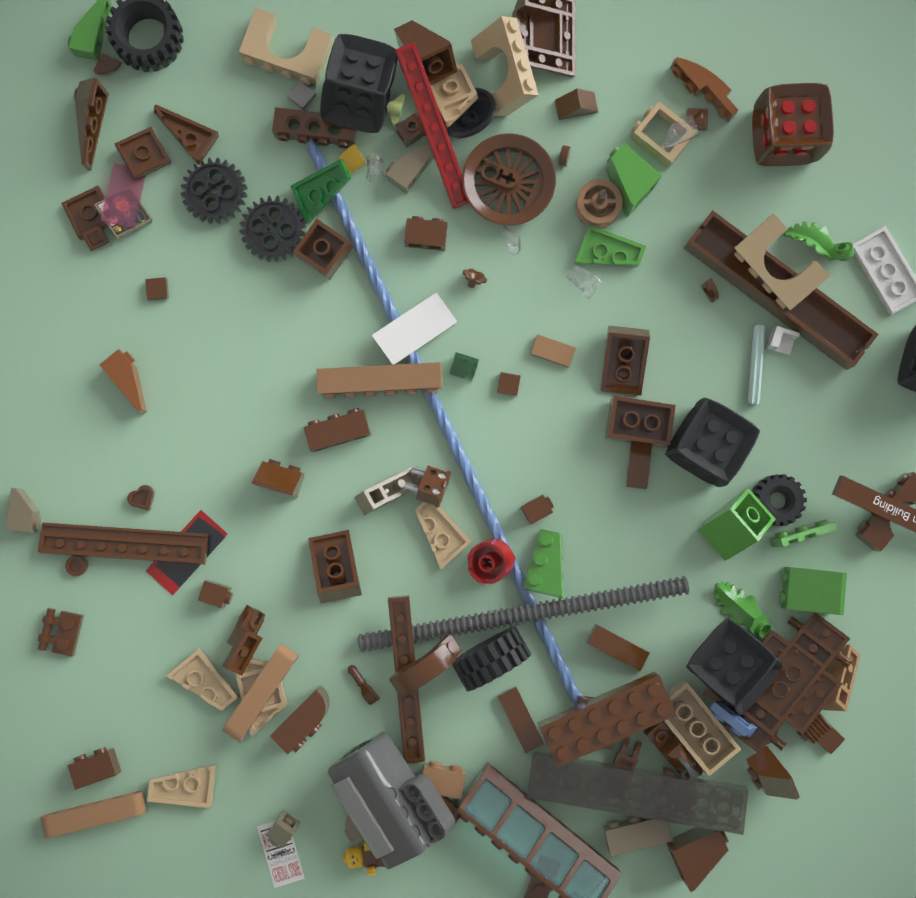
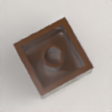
M316 219L293 253L300 260L330 280L353 249V245L342 235Z

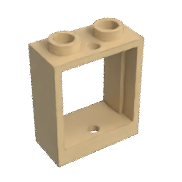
M658 102L655 107L651 105L644 114L646 118L642 122L638 121L631 131L634 133L631 140L669 169L694 138L697 131ZM656 114L684 134L670 153L666 152L642 133Z

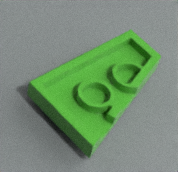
M589 225L574 264L638 267L646 246Z

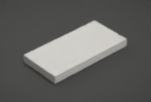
M886 226L853 243V255L889 316L916 302V276Z

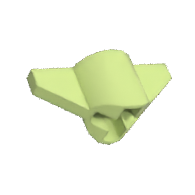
M400 94L387 105L393 126L399 123L406 94Z

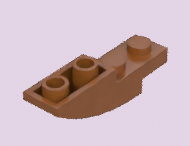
M679 57L673 60L670 67L672 73L676 78L682 80L689 93H693L695 97L703 93L705 100L710 104L712 103L717 109L718 115L726 119L727 122L735 117L739 110L728 98L732 90L724 81L697 63Z

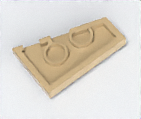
M422 502L415 509L438 565L442 569L466 548L471 541L441 507L436 508L435 505Z

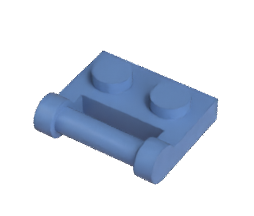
M723 700L714 702L710 707L714 712L713 715L719 721H726L731 725L730 729L738 736L751 737L757 729L755 725L747 723L731 710Z

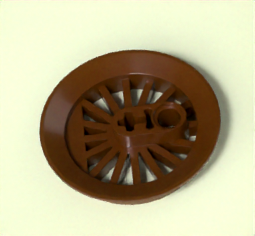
M498 134L479 143L468 156L462 175L463 190L471 207L484 219L499 225H519L533 220L547 208L555 191L556 172L549 154L533 139L520 134ZM499 152H506L507 168L504 167ZM510 152H517V158L511 169ZM494 155L498 164L492 163L487 158ZM521 156L528 157L529 159L516 171ZM532 162L537 166L536 169L521 174ZM487 171H492L495 173V176L489 178L485 175V173ZM476 173L481 175V180H475ZM538 174L536 180H524ZM508 179H511L512 182H510L509 185L506 184ZM475 186H491L478 193L475 189ZM495 192L485 203L480 200L481 197ZM501 194L495 211L488 208V206ZM507 194V214L498 213ZM517 195L526 203L524 210ZM511 196L519 213L511 214Z

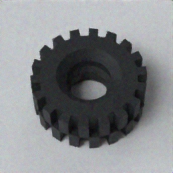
M785 474L767 476L758 481V485L752 489L754 491L753 494L776 519L772 524L773 526H787L788 524L795 523L796 519L801 518V512L806 509L804 502H807V498L803 496L806 493L805 489H801L800 486L802 484L795 482V478L792 476L787 477ZM776 492L783 494L785 497V504L779 509L774 508L770 503V497Z

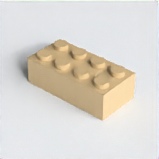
M682 679L667 692L676 716L663 722L690 753L703 772L711 776L742 749L688 682Z

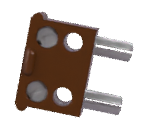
M427 466L426 471L413 467L411 474L422 477L420 486L406 483L404 489L417 493L416 500L435 505L436 508H439L449 484L451 472Z

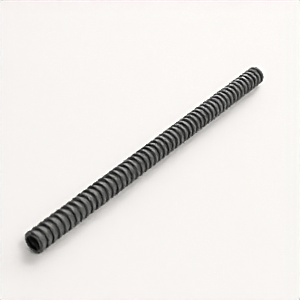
M682 576V579L675 577V580L670 578L669 581H666L664 579L662 582L656 581L654 584L653 582H649L648 585L643 583L642 586L636 584V587L630 585V588L625 586L623 589H610L609 592L607 590H604L603 593L597 591V594L591 592V595L585 593L584 596H571L569 599L565 597L564 600L558 598V601L552 599V602H548L546 600L545 603L541 601L539 604L532 603L530 606L529 604H526L524 607L520 605L519 608H516V606H513V609L507 607V610L501 608L500 611H487L485 614L481 612L480 615L474 613V616H471V614H468V617L462 615L461 618L456 616L455 619H442L440 622L436 620L435 623L429 621V624H426V622H423V625L417 623L414 626L412 624L414 643L417 640L422 642L423 639L429 641V638L435 640V637L441 639L442 636L449 634L455 636V634L461 635L463 632L467 634L468 631L474 633V630L480 632V629L486 631L487 628H490L492 630L493 627L500 628L502 625L503 627H506L508 624L513 626V623L519 625V622L523 624L526 623L525 621L531 623L532 620H535L537 622L541 618L542 620H545L547 617L551 619L553 616L558 618V615L564 617V614H568V616L571 613L576 615L578 614L577 612L582 614L586 610L587 612H590L592 609L597 611L598 608L603 610V607H607V609H610V606L615 608L617 605H620L621 607L623 604L630 605L631 602L636 604L637 601L643 603V600L649 602V599L655 601L656 598H659L661 600L662 597L669 598L671 595L672 597H675L677 594L682 596V593L688 595L690 592L689 584L685 576ZM385 629L384 632L378 630V633L372 631L371 634L368 632L365 635L359 634L358 645L360 651H371L372 648L377 650L378 647L384 649V646L390 648L392 645L391 630Z

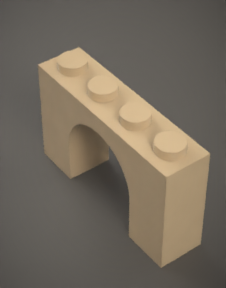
M255 8L239 49L243 62L250 66H254V64L261 66L267 72H278L287 79H298L307 86H311V84L317 86L333 45L332 34L312 27L306 46L298 56L290 59L279 58L269 50L270 41L277 25L275 14Z
M501 16L471 39L476 59L491 60L502 51H504L508 59L509 70L506 81L499 89L492 93L496 102L494 116H508L538 96L517 18Z
M773 213L734 247L736 250L734 255L741 263L747 262L750 266L747 270L755 278L759 276L764 281L762 284L763 288L769 294L773 292L778 297L775 301L782 309L787 307L791 310L828 279L830 275L816 260H813L796 276L786 280L776 279L767 272L764 265L765 252L778 237L788 230Z

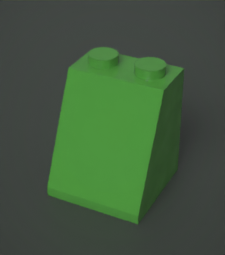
M624 143L621 147H615L610 153L606 172L610 181L620 190L623 200L622 209L625 215L629 216L656 187L662 175Z
M747 488L707 518L698 531L726 561L757 543L776 519L751 490Z
M784 567V571L781 572L783 590L779 594L781 608L844 616L847 573Z

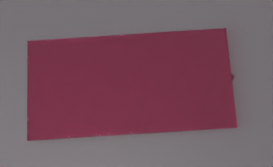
M113 164L101 216L102 222L130 228L135 227L145 176L134 181L126 165Z

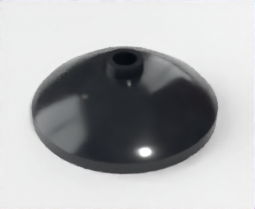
M475 88L478 99L449 127H446L449 137H471L483 131L490 124L496 112V102L490 92L482 88Z

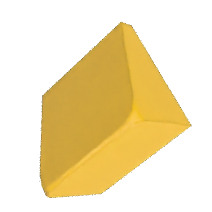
M355 144L338 156L339 159L345 161L349 174L366 165L363 156Z

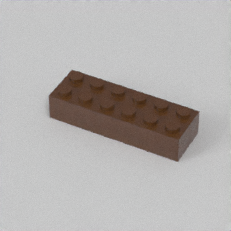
M652 672L537 723L553 761L558 768L676 716V712L660 675Z

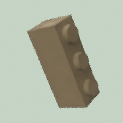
M660 810L650 811L648 815L642 817L640 815H632L626 821L612 820L603 826L608 851L611 856L673 841L667 815L664 811L660 812Z

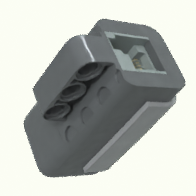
M381 732L355 746L328 769V775L333 781L332 789L376 859L380 858L387 869H391L422 854L433 843L442 840L455 826V819L432 781L425 774L414 775L387 732Z

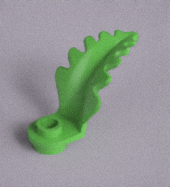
M806 221L802 222V226L796 223L794 228L790 226L783 233L784 236L791 239L797 238L796 240L799 242L805 241L806 246H813L817 254L826 256L829 261L838 259L846 261L854 254L852 243L841 242L834 244L827 228L822 226L821 229H818V225L815 222H812L810 227H808Z
M723 581L715 584L713 593L716 594L713 598L719 599L715 604L717 606L724 605L720 613L723 615L730 614L729 618L739 625L748 627L756 637H767L772 630V625L768 618L759 611L756 598L752 595L745 598L744 589L741 588L736 592V586L732 584L730 587L729 582H726L725 585Z

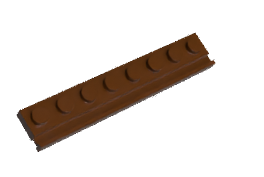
M42 522L38 553L206 565L209 535L204 533Z

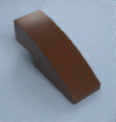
M597 624L594 625L586 640V643L639 671H641L650 652Z

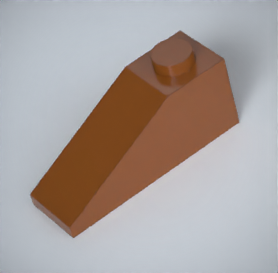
M118 349L104 360L100 367L136 410L145 414L147 410L137 367L133 364L135 359L128 351L124 353Z

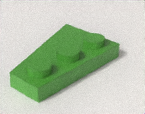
M827 519L814 522V527L808 528L807 525L796 527V532L788 534L787 531L775 533L776 537L771 538L770 542L772 547H785L790 543L804 541L806 537L812 538L836 531L837 527L835 522H827Z
M540 529L523 585L525 590L564 599L562 535L560 533Z

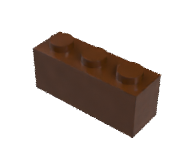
M359 408L347 411V415L340 416L339 414L328 416V420L320 422L319 419L308 422V426L303 428L310 451L313 453L371 436L364 410L360 411Z

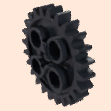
M208 158V163L205 164L202 161L199 167L193 164L195 170H187L190 176L183 177L187 184L181 185V188L185 191L180 193L183 198H186L182 201L185 206L189 205L186 208L188 212H193L194 218L200 216L201 222H204L207 218L209 224H212L213 219L220 224L221 218L228 222L227 216L229 215L235 218L233 212H241L238 206L245 205L242 198L248 197L243 192L248 187L246 184H242L246 180L244 176L240 177L241 171L239 169L235 171V165L231 164L229 166L226 159L222 164L219 158L216 159L215 163L212 162L211 158ZM221 174L218 180H212L213 175ZM204 186L202 192L196 193L197 187ZM215 189L217 192L214 194L211 190ZM226 190H233L230 196H224ZM210 202H217L214 208H208Z
M269 195L266 202L261 197L259 205L253 201L254 208L247 207L249 214H242L246 221L240 222V225L245 228L239 230L241 235H246L241 238L243 243H247L246 249H252L251 254L253 256L258 253L259 260L266 256L267 262H270L271 257H274V260L278 262L280 256L285 261L287 253L293 257L292 250L302 240L300 237L306 234L301 229L307 228L305 223H300L304 220V216L299 215L300 209H294L295 204L293 202L288 205L287 198L280 202L279 196H276L275 201H272ZM273 212H280V216L278 218H271V214ZM262 215H266L270 223L273 225L274 228H276L278 234L284 240V243H281L274 234V232L270 230L268 224L262 218ZM256 224H264L261 230H254ZM285 228H292V232L289 235L282 234ZM268 240H276L274 246H266Z

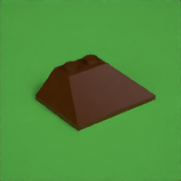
M517 0L512 17L517 18L530 67L575 77L576 0Z

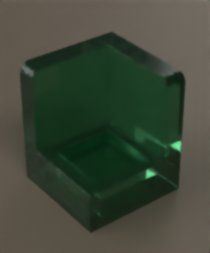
M455 352L450 375L473 382L479 359Z

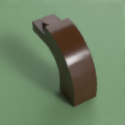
M449 634L421 658L401 667L389 678V681L399 696H404L440 675L456 661L455 658L462 650L452 635Z

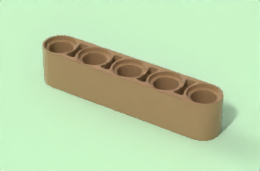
M280 644L222 731L240 743L299 655L283 644Z
M136 791L45 814L40 819L44 838L46 839L136 817L147 811L143 792Z

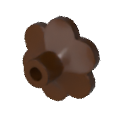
M469 268L462 272L465 279L468 280L467 285L470 288H475L476 284L480 285L487 282L485 275L474 269Z

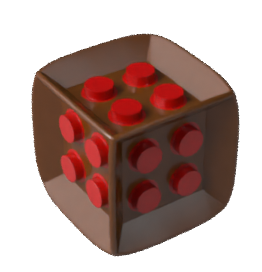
M791 83L775 85L763 90L754 104L752 115L753 146L758 165H805L819 161L828 153L832 147L834 137L833 104L828 85L822 83Z

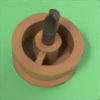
M596 179L586 183L581 188L575 204L576 214L580 221L586 226L592 225L600 229L611 225L618 217L622 208L623 200L620 190L612 182L603 179Z

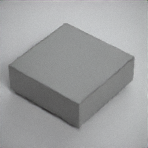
M299 81L287 96L304 110L315 98L316 93Z

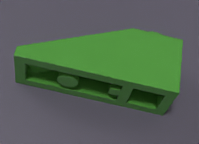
M97 0L73 28L72 35L68 38V47L74 56L98 61L106 31L105 26H107L106 18L109 16V10L112 6L110 0Z

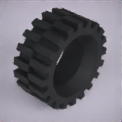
M117 0L118 7L112 6L109 10L112 17L107 16L106 22L109 26L105 27L106 33L109 36L107 38L120 59L137 71L139 67H141L143 72H149V67H152L154 72L159 71V65L161 64L165 68L168 67L169 63L167 61L169 59L176 60L175 51L181 52L182 47L179 42L183 43L184 41L182 26L171 5L167 1L164 2V0H125L124 2ZM145 19L161 22L164 25V34L156 46L150 49H137L130 45L129 34L136 23Z
M512 626L467 650L455 658L456 661L452 666L466 691L469 692L492 682L494 679L503 676L506 672L511 671L514 667L522 664L521 662L526 661L531 656V652L517 627Z

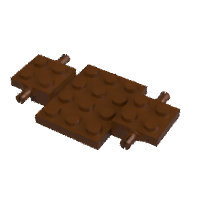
M816 612L803 624L794 616L791 617L788 624L798 631L790 643L771 630L762 644L776 658L781 660L783 668L766 691L742 715L738 714L736 710L728 705L731 710L747 723H752L757 727L751 737H744L743 735L738 736L730 729L731 725L728 723L724 725L755 752H758L770 743H773L782 751L783 747L781 745L785 747L787 743L777 737V733L783 723L786 721L803 735L842 686V683L826 672V669L836 660L846 666V668L849 667L852 660L842 654L850 638Z

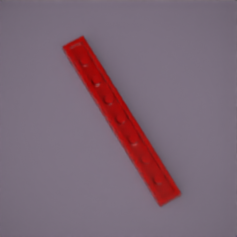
M412 42L395 49V53L452 209L469 203L463 190L462 172L416 44Z

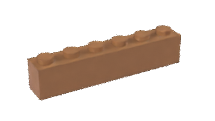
M440 362L316 369L317 394L324 395L326 399L336 398V394H344V397H356V393H364V396H377V392H385V395H397V391H405V394H418L417 390H426V393H438V389H443V371Z

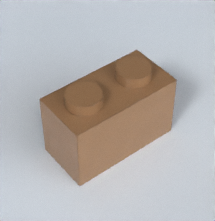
M438 761L424 763L422 774L429 777L440 796L455 799L462 798L466 770H462V766L450 764V767L441 766L442 763Z

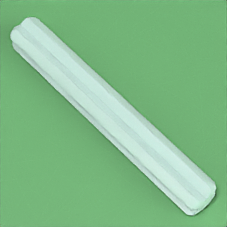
M755 325L753 328L747 403L750 405H758L760 403L766 330L764 325Z

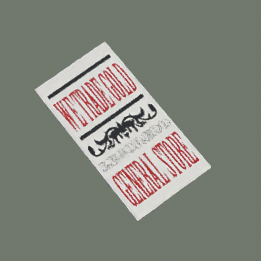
M275 821L257 826L274 888L305 879L293 836L283 848L281 846L276 847L268 841L269 838L266 834L275 823Z

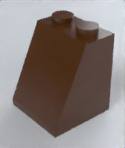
M413 20L394 29L399 48L415 42L430 85L458 72L452 45L449 40Z
M711 820L673 837L672 842L666 843L681 879L690 892L695 891L729 851L726 845L729 841L724 830H721L719 825L715 826Z

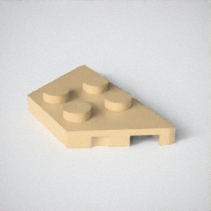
M456 64L458 72L430 85L446 127H449L478 99L477 92L463 64Z
M252 658L242 676L235 673L241 699L245 697L268 661ZM282 682L250 727L251 735H254L288 705Z

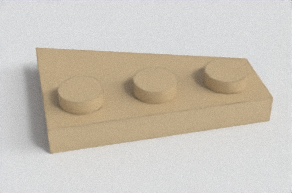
M200 648L166 675V677L178 682L182 687L194 692L201 699L221 711L239 697Z
M217 764L150 779L147 802L211 808Z

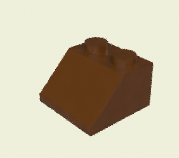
M269 459L268 462L262 461L252 484L298 498L305 475L300 472L301 468L292 465L284 468L280 466L281 462Z
M765 746L746 759L749 766L747 771L752 778L751 781L758 790L762 789L768 796L795 800L800 798L792 776L768 746Z

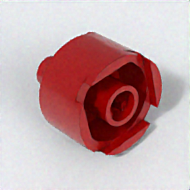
M497 538L485 540L475 545L469 551L467 556L468 571L472 578L479 583H496L512 571L515 555L504 541Z

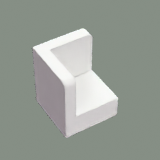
M776 326L771 329L766 349L790 355L794 340L799 338L800 333Z

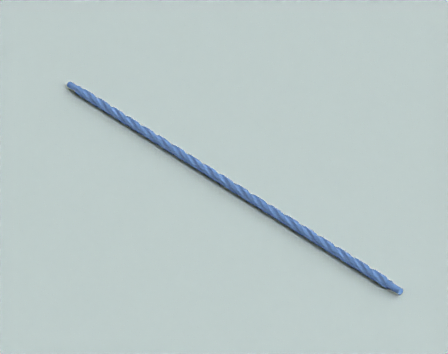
M309 139V143L306 142L308 146L307 151L313 160L315 168L319 171L326 167L327 163L319 146L315 144L313 139ZM339 191L331 201L391 323L400 315L395 309L393 300L381 280L380 273L371 255L368 253L360 231L354 224L349 208ZM417 350L407 356L409 364L422 363ZM422 390L430 408L434 412L444 437L448 441L450 450L459 468L462 470L463 477L476 500L481 515L490 529L492 538L502 540L510 547L496 515L491 510L486 494L477 480L475 471L463 451L462 444L453 426L450 424L448 415L436 393H426V390ZM515 557L510 575L518 588L519 594L525 606L526 604L530 606L532 603L538 604L533 597L532 591L523 588L526 578L519 568ZM542 618L538 619L539 621L537 622L532 620L541 640L546 646L556 671L560 675L561 682L569 699L576 706L578 695H581L575 684L567 663L561 655L552 632L547 626L546 620H542Z

